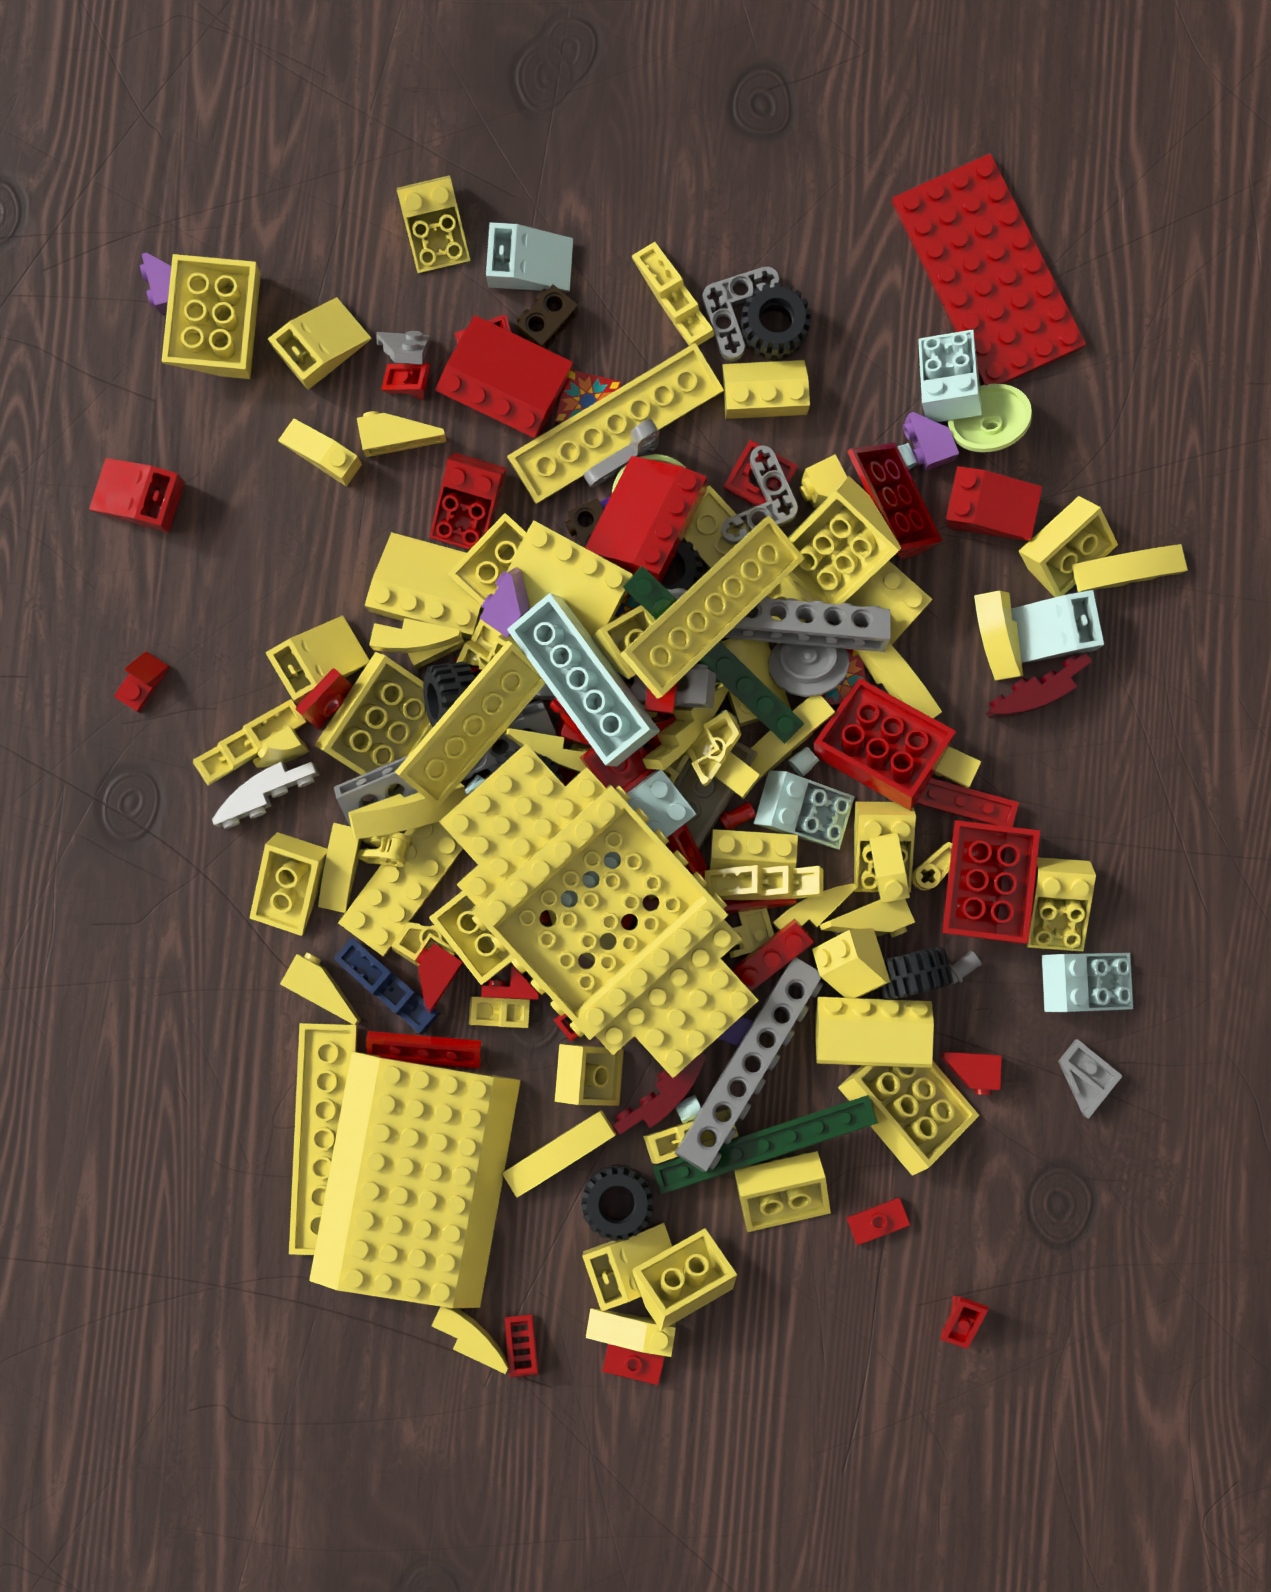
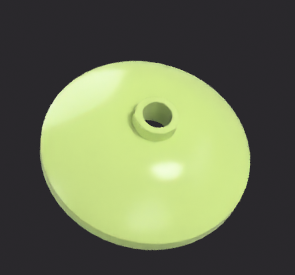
M988 384L987 386H980L982 415L948 420V426L953 439L960 446L975 452H993L1011 446L1027 432L1032 420V408L1027 396L1019 389L1005 384Z

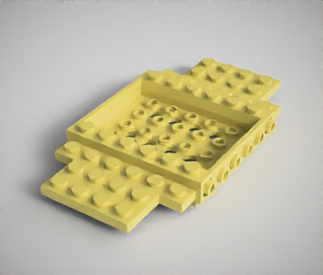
M525 744L439 821L478 864L457 883V886L476 905L472 908V912L475 914L472 919L483 931L487 928L495 936L491 940L502 952L506 949L514 957L511 960L513 965L522 974L525 971L533 978L531 984L541 995L546 992L552 998L551 1006L560 1016L566 1014L573 1021L569 1025L578 1036L582 1037L585 1034L589 1040L596 1036L612 1055L635 1036L671 1077L674 1078L759 1001L721 959L741 940V937L724 920L728 916L723 910L727 905L717 893L711 896L704 889L708 883L697 871L692 875L685 868L689 862L678 850L672 853L666 847L669 840L659 829L653 832L646 823L650 819L639 807L633 810L629 806L627 801L631 798L620 786L616 789L611 785L605 788L587 767L564 786L535 752ZM616 852L620 855L621 862L618 867L608 868L604 864V857L607 853ZM588 871H594L599 875V883L593 888L586 887L582 881L583 875ZM570 890L577 894L578 901L574 906L566 907L562 904L561 896L565 891ZM649 894L656 895L659 899V906L653 911L646 910L642 904L644 897ZM551 910L556 914L557 919L552 926L541 924L539 917L543 911ZM626 914H633L638 919L637 926L632 930H626L621 925V919ZM611 933L616 937V945L612 949L601 947L600 938L603 934ZM585 952L591 953L595 957L594 965L588 969L582 968L578 963L579 956Z

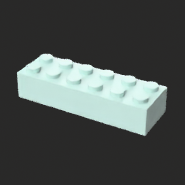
M549 593L507 629L605 765L617 767L660 732L659 728L562 597Z
M655 770L627 793L631 798L627 801L629 806L633 810L639 807L650 819L646 823L653 832L659 829L666 838L696 815L695 811L663 770ZM609 852L604 857V864L608 868H616L621 862V857L616 852ZM594 871L586 872L582 878L583 884L589 888L597 886L599 875ZM565 891L561 896V902L566 907H572L578 901V896L574 891Z

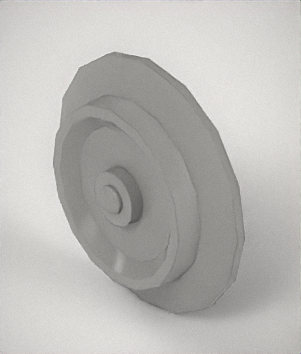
M781 643L772 649L768 664L770 676L778 687L793 695L811 697L823 695L837 688L846 678L849 659L847 650L843 648Z

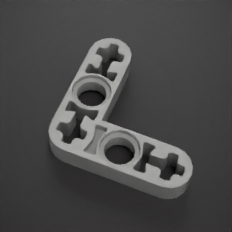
M761 267L712 283L703 291V305L709 323L714 329V337L719 352L726 361L734 362L739 360L743 356L745 348L732 307L745 303L749 296L752 297L753 283L750 279H754L756 289L758 288L760 291H762L763 285H765V283H760L762 276L766 275L767 279H772L770 288L774 287V283L779 282L778 273L771 267ZM737 283H744L748 287V292L745 295H737L733 291V286ZM712 292H715L716 296L721 295L719 297L720 309L717 311L714 300H708ZM721 316L728 317L731 321L730 327L727 329L717 327V318ZM730 334L732 344L734 346L738 345L736 353H732L731 350H726L728 348V339L726 336Z
M652 419L640 423L631 431L630 444L584 473L583 476L591 488L618 474L627 465L631 456L642 457L649 455L658 448L660 431Z
M768 446L756 447L750 456V466L766 503L725 520L722 525L721 535L728 544L735 545L748 534L745 527L739 530L738 537H734L733 534L728 535L729 525H733L735 528L741 527L744 524L742 519L746 518L747 527L751 531L756 527L751 521L752 516L756 513H762L766 517L770 516L778 527L789 523L796 516L797 502L775 453ZM758 454H762L763 457H769L767 459L769 472L764 476H761V473L765 472L763 464L761 462L756 463ZM774 477L780 480L782 486L778 491H770L766 487V481L769 478ZM784 492L786 493L782 497L784 505L792 507L787 516L784 512H778L781 504L777 497L781 496Z

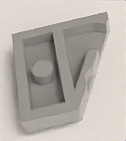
M408 331L406 334L377 332V345H383V351L390 355V358L395 363L423 364L429 348V335H422L419 331Z
M1078 1039L1074 1040L1058 1061L1083 1116L1088 1119L1122 1077L1120 1073Z

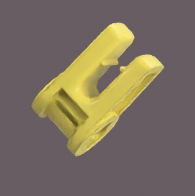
M400 832L362 838L363 842L371 847H378V849H360L357 853V858L369 864L403 867L405 864L404 853L406 846H409L411 843V838Z
M948 842L942 845L913 871L912 884L915 888L921 891L930 890L937 886L949 872L952 843ZM928 871L931 874L929 876L931 882L923 883L921 881L923 878L922 873L924 874Z

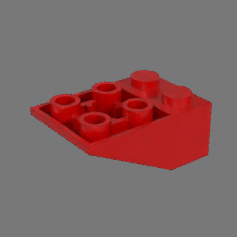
M456 452L447 459L429 538L470 550L491 527L501 496L507 468Z
M106 458L89 510L169 534L185 481L178 473L165 469Z

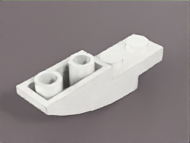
M280 762L263 770L229 796L213 817V824L229 829L240 824L239 819L247 816L253 819L266 813L265 809L272 806L268 798L269 795H272V798L279 797L288 793L287 788L297 784L298 787H303L313 783V778L319 776L316 765L309 762L288 771L286 765Z

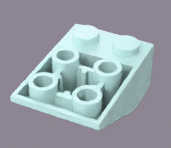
M490 222L486 267L488 288L542 291L543 289L548 290L553 284L562 292H570L573 238L519 224Z
M967 330L918 339L922 405L925 417L935 422L982 415L974 331Z
M1093 590L1063 595L1011 609L1012 620L1017 621L1022 664L1096 651L1104 645Z
M769 770L754 824L782 834L798 835L800 839L840 850L855 796L787 771Z
M1130 953L1042 955L1045 1012L1133 1009Z

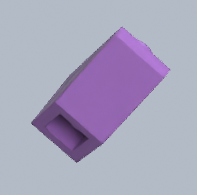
M143 253L141 255L144 264L140 265L144 280L148 281L151 290H147L151 307L155 306L161 315L166 314L172 266L148 253Z
M915 412L908 414L905 424H903L904 433L908 440L912 439L915 447L913 453L918 461L917 465H922L924 472L956 460L959 452L948 427Z
M518 567L509 572L504 571L495 583L498 588L494 595L490 594L482 604V608L485 610L481 614L480 619L505 637L511 635L507 629L530 610L522 571Z

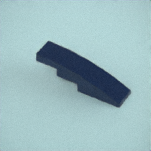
M351 938L333 958L369 992L377 996L419 1034L423 1035L441 1014L435 1008L431 1014L427 1012L423 997L354 938Z

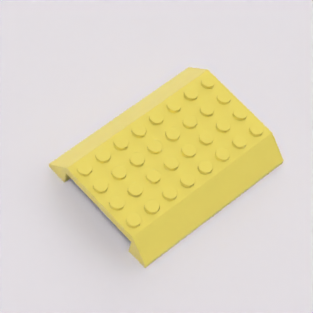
M352 1051L309 1281L338 1291L447 1308H480L503 1181L502 1173L506 1165L520 1080L392 1060Z

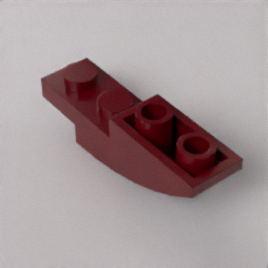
M1086 652L1079 658L1076 654H1073L1062 662L1065 668L1056 674L1052 670L1040 679L1042 685L1035 676L1029 681L1022 678L1011 686L1014 692L1005 698L1001 694L989 703L991 709L985 714L988 718L1015 716L1034 711L1058 700L1077 687L1071 677L1091 663L1092 659Z
M701 1052L674 1078L665 1069L657 1074L659 1080L655 1084L660 1093L656 1095L654 1091L650 1092L639 1100L642 1105L633 1111L628 1107L615 1116L618 1121L614 1122L613 1125L619 1135L643 1119L648 1127L651 1128L666 1117L686 1096L694 1084L706 1058L704 1053Z

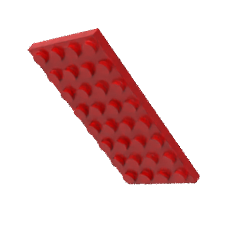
M991 153L892 198L891 202L955 331H974L978 375L982 386L1006 384L1085 347L1086 343Z

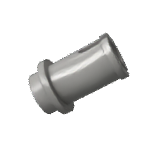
M970 950L954 964L951 965L949 963L953 977L952 983H962V978L982 965L973 951Z

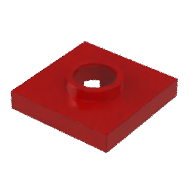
M749 440L725 482L723 489L756 507L766 503L761 489L750 483V476L753 473L750 466V456L752 451L761 445ZM775 453L789 484L798 465ZM758 454L756 463L761 462L765 472H769L767 467V459L769 457H763L762 454ZM772 477L767 488L770 491H778L782 485L779 479Z
M332 668L298 704L295 710L319 730L339 709L353 685L335 668Z

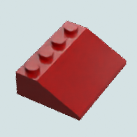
M474 315L448 360L435 391L533 438H538L544 431L574 362Z
M896 443L851 448L847 451L866 492L870 495L901 546V549L896 553L902 559L916 557L942 542Z
M631 456L585 549L631 574H634L643 566L662 583L707 491V477L683 466Z
M858 678L815 740L814 755L823 762L911 811L927 787L952 742L956 731Z
M954 821L942 933L998 942L1028 944L1040 830Z

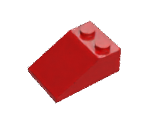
M957 466L946 516L948 527L953 530L1032 541L1042 486L986 470Z

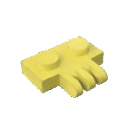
M767 908L738 912L742 926L732 929L741 937V940L736 944L739 945L740 950L731 951L729 953L730 958L750 954L774 935Z

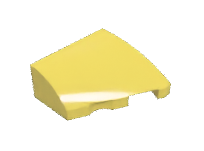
M480 619L471 640L464 644L457 662L463 661L470 665L479 666V669L483 670L507 641L513 643L523 654L524 652L511 635L505 637Z
M727 710L703 725L705 730L687 749L693 761L691 764L704 786L711 782L741 736V730L735 717Z
M287 726L264 741L263 747L257 753L259 757L254 759L253 763L257 768L271 767L280 762L284 764L307 754L310 750L305 742L298 737L294 729Z
M407 922L391 945L392 951L416 966H419V963L416 961L426 947L430 950L433 944H436L453 956L456 955L454 949L435 925L421 926L418 923Z

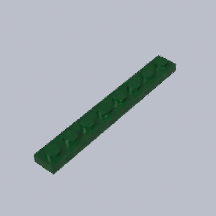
M643 566L622 585L655 619H658L677 601ZM721 641L700 660L703 665L708 666L709 670L717 674L716 678L784 744L804 725V722Z
M866 1095L731 1140L728 1145L723 1143L718 1151L722 1156L713 1170L708 1168L707 1171L702 1172L682 1158H677L653 1166V1171L660 1193L665 1194L878 1124L879 1122L870 1096Z

